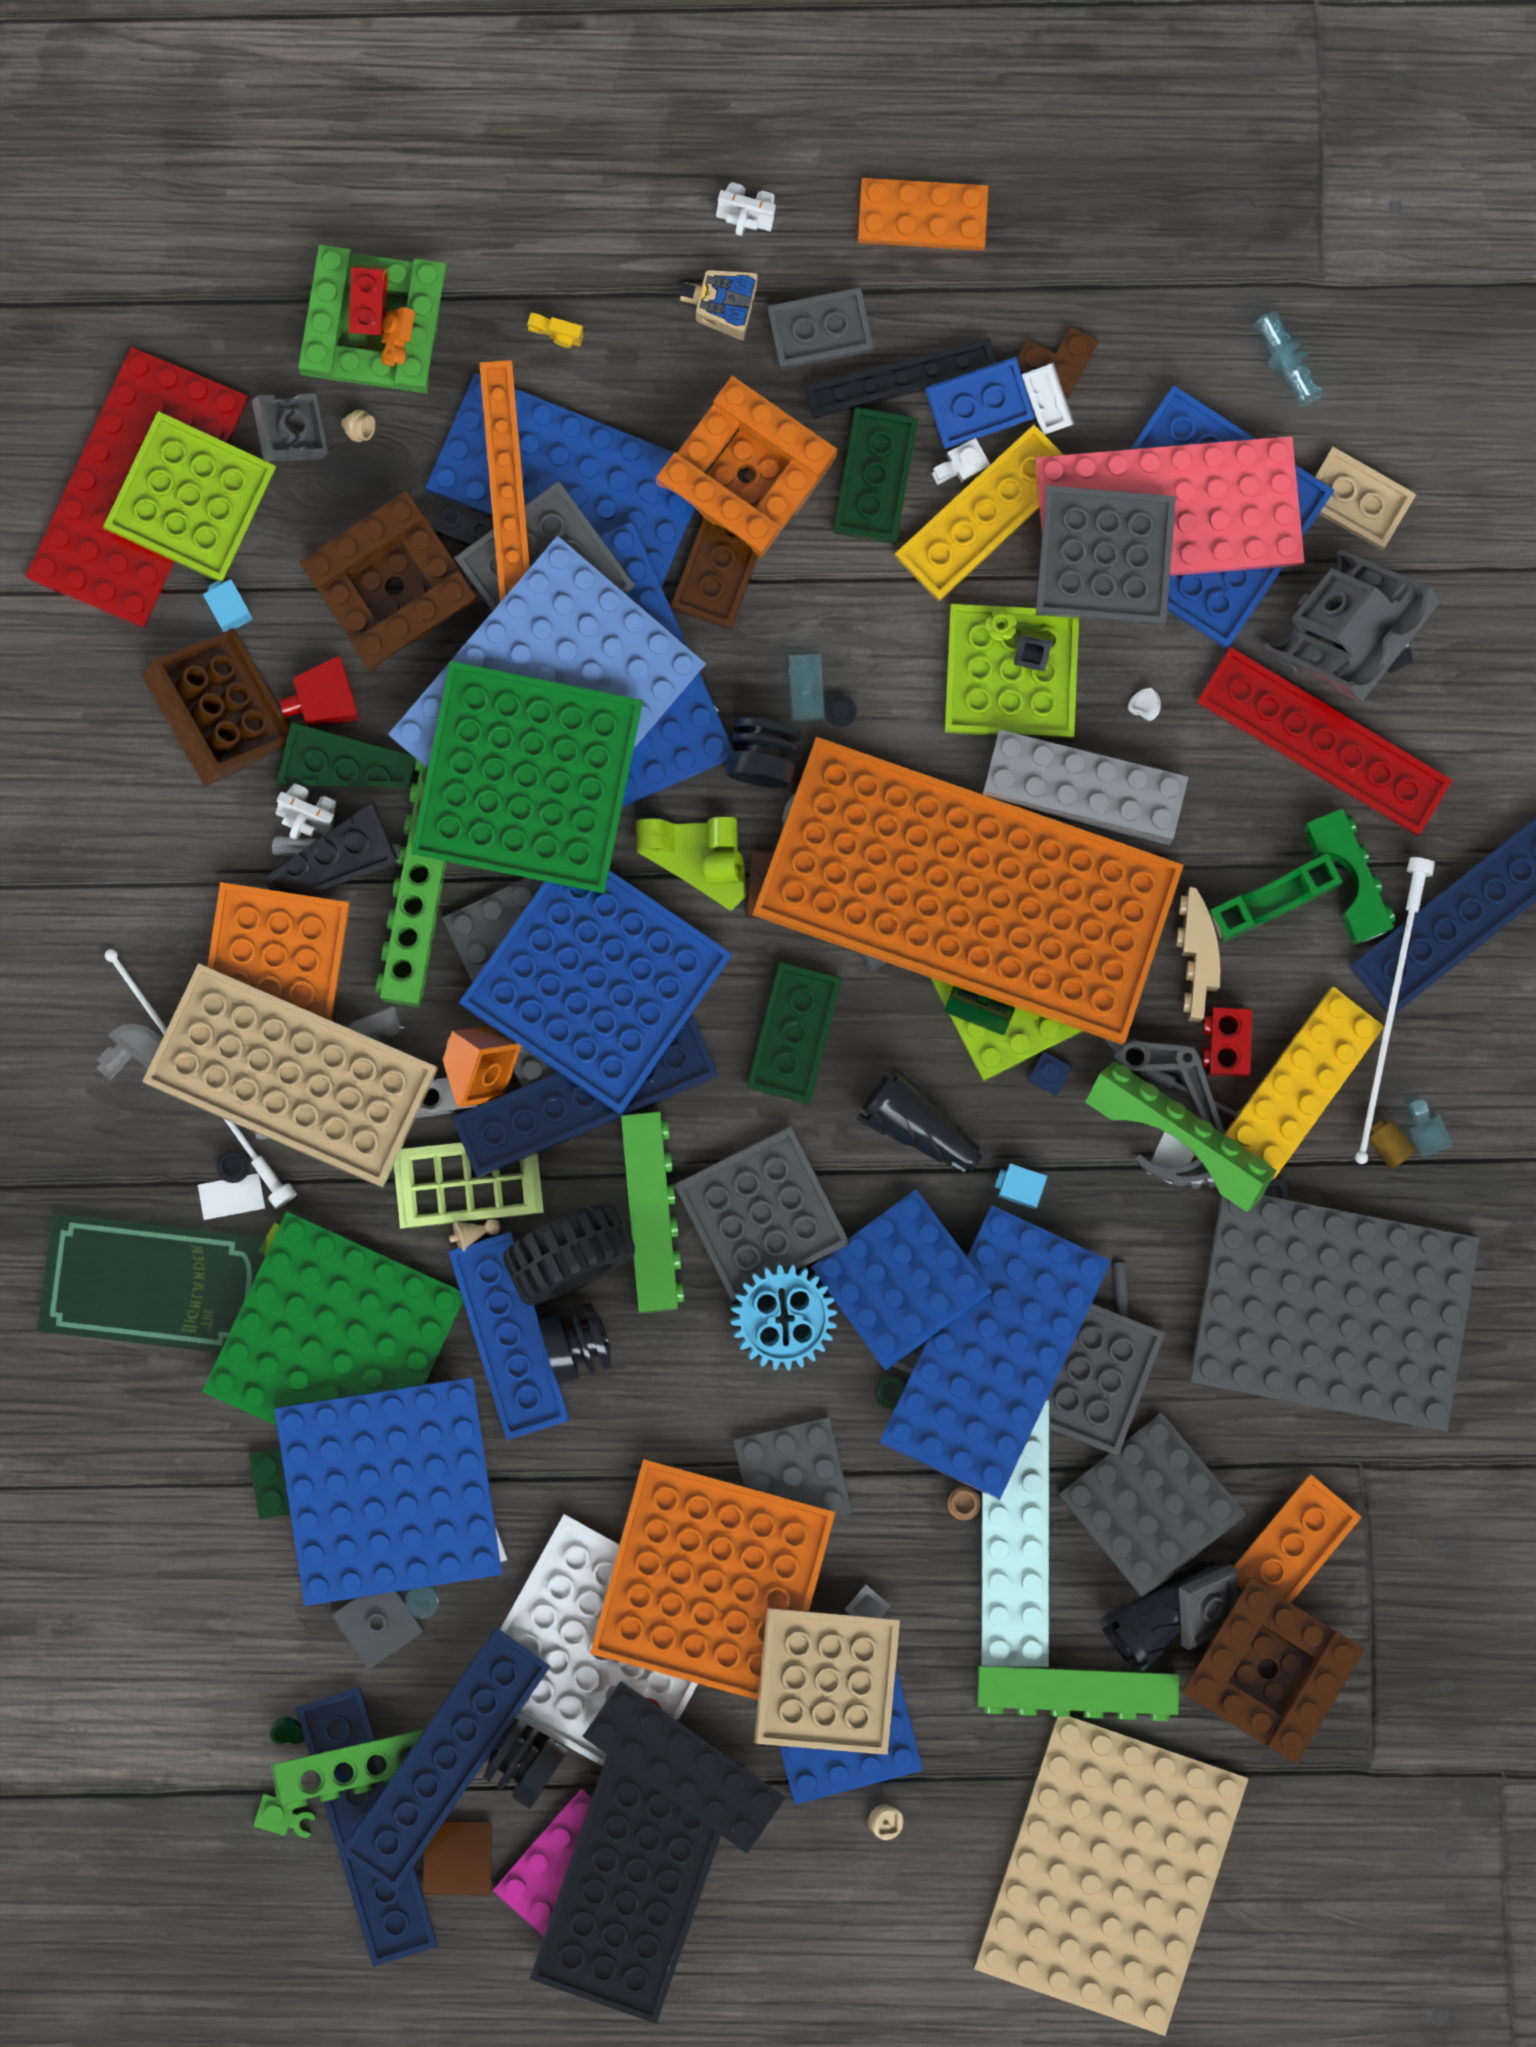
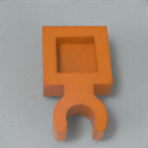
M403 307L387 311L382 325L384 331L382 343L386 344L381 357L382 364L394 367L395 363L404 364L406 358L404 346L405 343L411 340L414 310Z

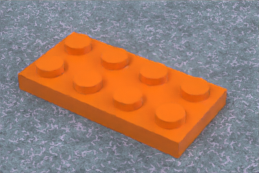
M862 178L858 243L984 251L989 185Z
M1309 1474L1233 1565V1567L1237 1568L1238 1587L1243 1589L1247 1577H1250L1291 1603L1362 1517L1312 1474Z

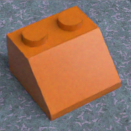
M490 1025L452 1031L447 1041L443 1063L456 1105L461 1108L483 1104L505 1095L521 1047Z

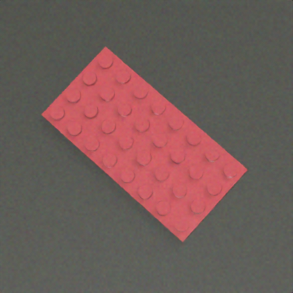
M1292 436L1036 457L1035 459L1041 532L1043 530L1047 485L1176 496L1170 576L1304 564Z

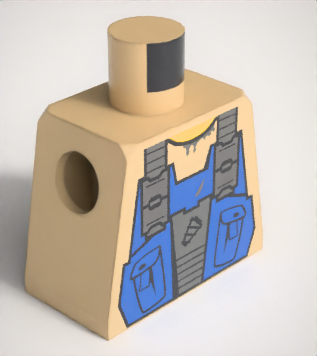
M708 270L705 273L702 286L684 282L680 301L697 305V322L744 341L757 289L758 274Z

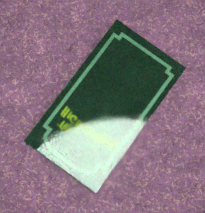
M53 1213L37 1331L220 1353L263 1263L267 1238Z

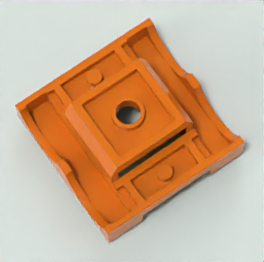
M731 376L713 400L712 407L680 450L672 455L657 475L656 484L661 488L671 490L685 499L706 520L735 534L751 547L756 555L762 558L837 456V448L737 378ZM739 428L738 433L735 435V437L729 443L727 448L724 450V452L721 454V456L718 458V460L706 474L705 472L707 471V469L710 467V465L713 463V461L716 459V457L728 443L730 438ZM743 468H750L756 473V478L750 483H743L738 479V472Z

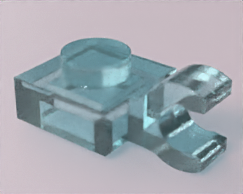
M1423 1098L1407 1104L1417 1126L1408 1130L1421 1159L1453 1146L1440 1115L1431 1119Z

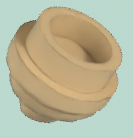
M355 410L341 420V425L346 435L355 442L368 441L374 434L375 419L367 411Z

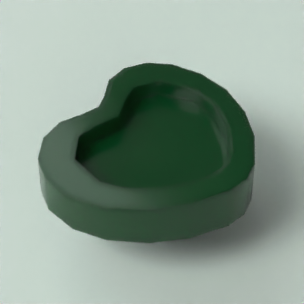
M282 1717L271 1726L270 1737L277 1744H300L305 1740L300 1722L293 1718Z

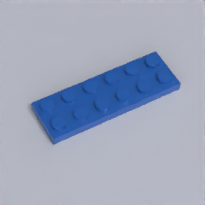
M512 1232L470 1244L465 1251H462V1248L448 1251L507 1441L570 1421L560 1387L557 1384L544 1345L535 1306L527 1305L521 1301L503 1263L504 1252L515 1243Z

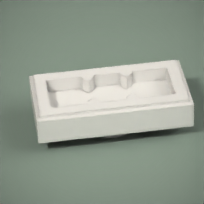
M1054 363L1022 374L1038 424L1044 435L1074 424Z

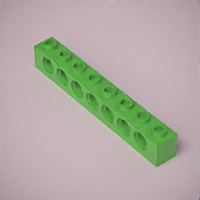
M416 759L415 771H420L418 784L412 783L409 801L414 803L412 815H407L405 820L404 834L409 836L407 847L401 846L398 865L403 866L401 879L396 878L394 882L393 897L397 898L396 909L390 910L387 929H392L390 942L385 941L383 945L381 960L386 961L384 974L379 973L376 992L381 993L380 999L382 1002L421 1008L447 862L411 854L428 768ZM425 868L428 870L429 874L424 882L416 883L411 880L412 872L415 869ZM413 899L423 902L422 910L415 915L406 912L407 903ZM413 931L417 934L415 944L408 947L400 944L401 935L404 932ZM400 963H408L412 966V971L406 978H398L394 974L396 966Z

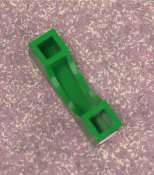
M1342 808L1306 823L1303 830L1315 858L1328 853L1330 858L1343 865L1352 877L1354 898L1349 909L1341 916V919L1353 947L1390 932L1394 928L1392 922H1395V916L1388 903L1384 905L1380 896L1382 886L1376 874L1371 875L1367 863L1370 862L1369 855L1363 844L1358 845L1354 835L1357 832V828L1350 814L1346 816Z
M1327 853L1262 888L1240 895L1211 909L1209 914L1215 932L1222 944L1337 889L1342 884V880Z

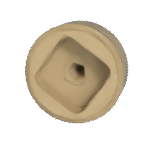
M882 1804L874 1808L868 1819L871 1832L883 1840L895 1838L901 1832L904 1823L900 1811L889 1804Z

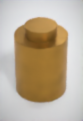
M1383 1118L1371 1127L1370 1133L1372 1136L1369 1137L1368 1141L1391 1170L1417 1151L1416 1147L1393 1119L1387 1123Z

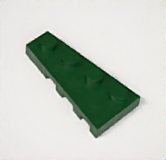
M291 722L276 785H293L296 783L303 786L409 788L415 770L416 758L406 752Z

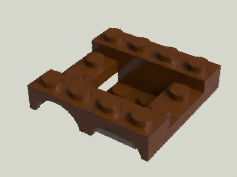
M407 490L299 561L309 579L320 592L351 640V644L363 663L372 673L378 670V667L398 650L416 641H421L432 634V631L441 622L454 613L480 602L418 504ZM393 579H401L404 583L403 591L399 595H390L387 590L389 582Z
M1247 1577L1233 1608L1222 1624L1215 1630L1200 1663L1179 1692L1289 1761L1297 1764L1358 1663L1365 1648L1302 1611L1253 1578ZM1265 1659L1272 1660L1276 1666V1671L1270 1678H1263L1258 1672L1260 1662Z

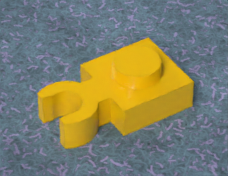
M530 313L527 323L529 331L549 335L551 339H554L553 342L562 347L581 346L584 336L583 326L553 317L548 319L542 315Z

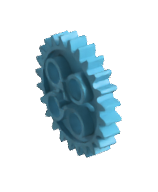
M780 1263L776 1264L774 1273H771L767 1266H764L763 1277L760 1278L753 1272L751 1273L754 1280L752 1285L744 1281L741 1283L746 1290L745 1294H734L741 1303L740 1305H732L730 1307L733 1312L739 1315L730 1319L731 1325L740 1326L739 1329L733 1332L734 1338L744 1337L739 1344L740 1349L743 1350L751 1347L748 1357L752 1360L759 1354V1364L761 1366H764L768 1360H771L773 1370H777L780 1362H784L787 1371H789L792 1361L796 1360L802 1368L804 1367L803 1357L807 1356L812 1361H815L813 1353L815 1349L822 1352L826 1351L821 1344L822 1339L828 1341L833 1339L826 1331L827 1329L837 1327L835 1322L829 1320V1317L836 1315L837 1311L834 1308L827 1307V1305L834 1301V1298L832 1296H823L828 1290L827 1285L822 1284L816 1287L819 1281L817 1274L807 1279L808 1269L805 1267L797 1274L795 1265L792 1263L789 1265L787 1272L783 1271ZM780 1288H783L785 1293V1310L791 1315V1317L786 1318L788 1345H783V1327L779 1319L776 1318L781 1316L778 1294ZM797 1291H803L807 1295L805 1303L798 1307L791 1305L790 1298L792 1294ZM762 1295H772L774 1297V1304L771 1308L767 1310L758 1308L757 1302ZM807 1324L810 1329L805 1338L797 1339L793 1337V1330L797 1325ZM767 1327H773L777 1330V1336L771 1342H764L760 1339L762 1330Z

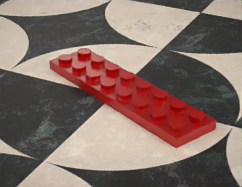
M1232 647L1226 653L1197 701L1198 705L1417 837L1421 834L1453 781Z

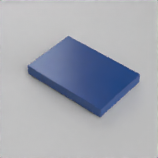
M1011 357L924 387L943 449L951 448L974 438L977 439L1035 418L1016 357Z

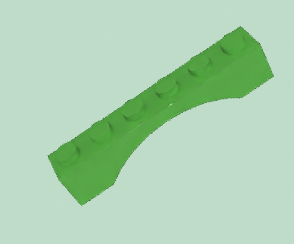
M1113 1061L1099 1074L1085 1103L1110 1120H1129L1145 1123L1177 1138L1205 1165L1214 1179L1219 1193L1246 1212L1262 1198L1277 1171L1268 1165L1264 1159L1255 1156L1240 1146L1236 1140L1228 1138L1215 1129L1208 1121L1200 1119L1188 1111L1184 1105L1172 1100L1160 1092L1156 1086L1145 1082L1132 1073L1128 1067L1120 1065L1116 1061Z

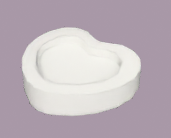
M1152 688L1143 689L1131 698L1128 709L1132 714L1141 715L1145 720H1153L1161 709L1160 697Z

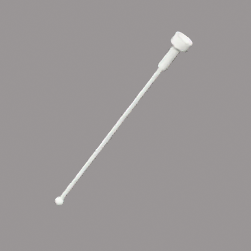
M1410 857L1407 872L1413 874L1406 905L1408 916L1360 1151L1355 1155V1160L1359 1164H1364L1368 1161L1366 1150L1415 912H1419L1425 877L1433 876L1435 862L1424 858Z
M108 949L105 952L106 960L114 964L165 1035L167 1027L117 959V951ZM224 1119L252 1158L251 1164L272 1192L268 1199L274 1208L278 1209L296 1197L297 1193L290 1183L282 1185L262 1155L258 1157L236 1124Z

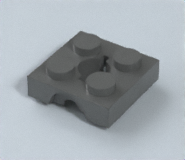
M316 393L299 394L288 399H275L274 395H257L252 400L264 462L320 460L328 455ZM286 417L291 424L296 426L297 436L286 428Z

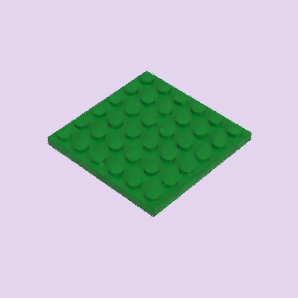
M450 661L411 854L605 893L643 700Z
M286 1211L202 1393L277 1426L275 1407L423 1385L431 1372L463 1302L461 1292Z

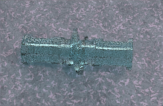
M1278 311L1269 312L1260 317L1253 325L1256 331L1261 332L1269 352L1273 355L1269 360L1268 366L1272 371L1283 372L1284 379L1291 386L1297 397L1296 404L1298 407L1310 405L1323 395L1321 387H1316L1309 374L1310 371L1307 365L1303 363L1309 356V352L1304 350L1297 353L1301 343L1293 342L1289 333H1286L1280 322L1281 315Z

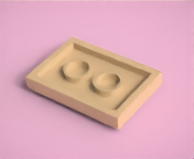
M1332 447L1315 478L1334 489L1333 494L1319 515L1382 551L1385 549L1416 496L1414 492L1335 447Z

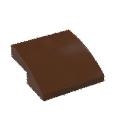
M443 1822L424 1850V1895H491L492 1822Z

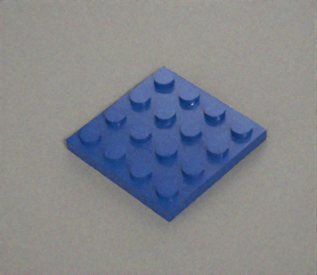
M916 1189L848 1239L850 1244L826 1255L811 1266L815 1274L819 1276L822 1284L828 1286L827 1291L834 1298L885 1371L992 1292Z
M897 1669L895 1670L888 1755L779 1746L795 1805L923 1771Z

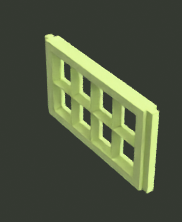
M462 1143L401 1149L394 1163L400 1229L451 1224L454 1221L470 1222L544 1213L538 1154L520 1161L521 1173L500 1175V1170L492 1173V1176L477 1179L471 1177L470 1160ZM462 1155L464 1179L443 1181L441 1157ZM433 1158L436 1182L415 1184L412 1160ZM522 1179L524 1204L503 1206L501 1181ZM493 1182L496 1207L475 1209L472 1185ZM465 1185L467 1210L446 1212L444 1188ZM436 1189L439 1213L418 1215L415 1191Z

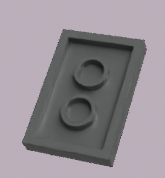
M861 287L767 306L780 370L874 352Z

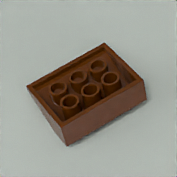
M234 628L153 660L142 675L204 787L227 778L286 746L290 726Z

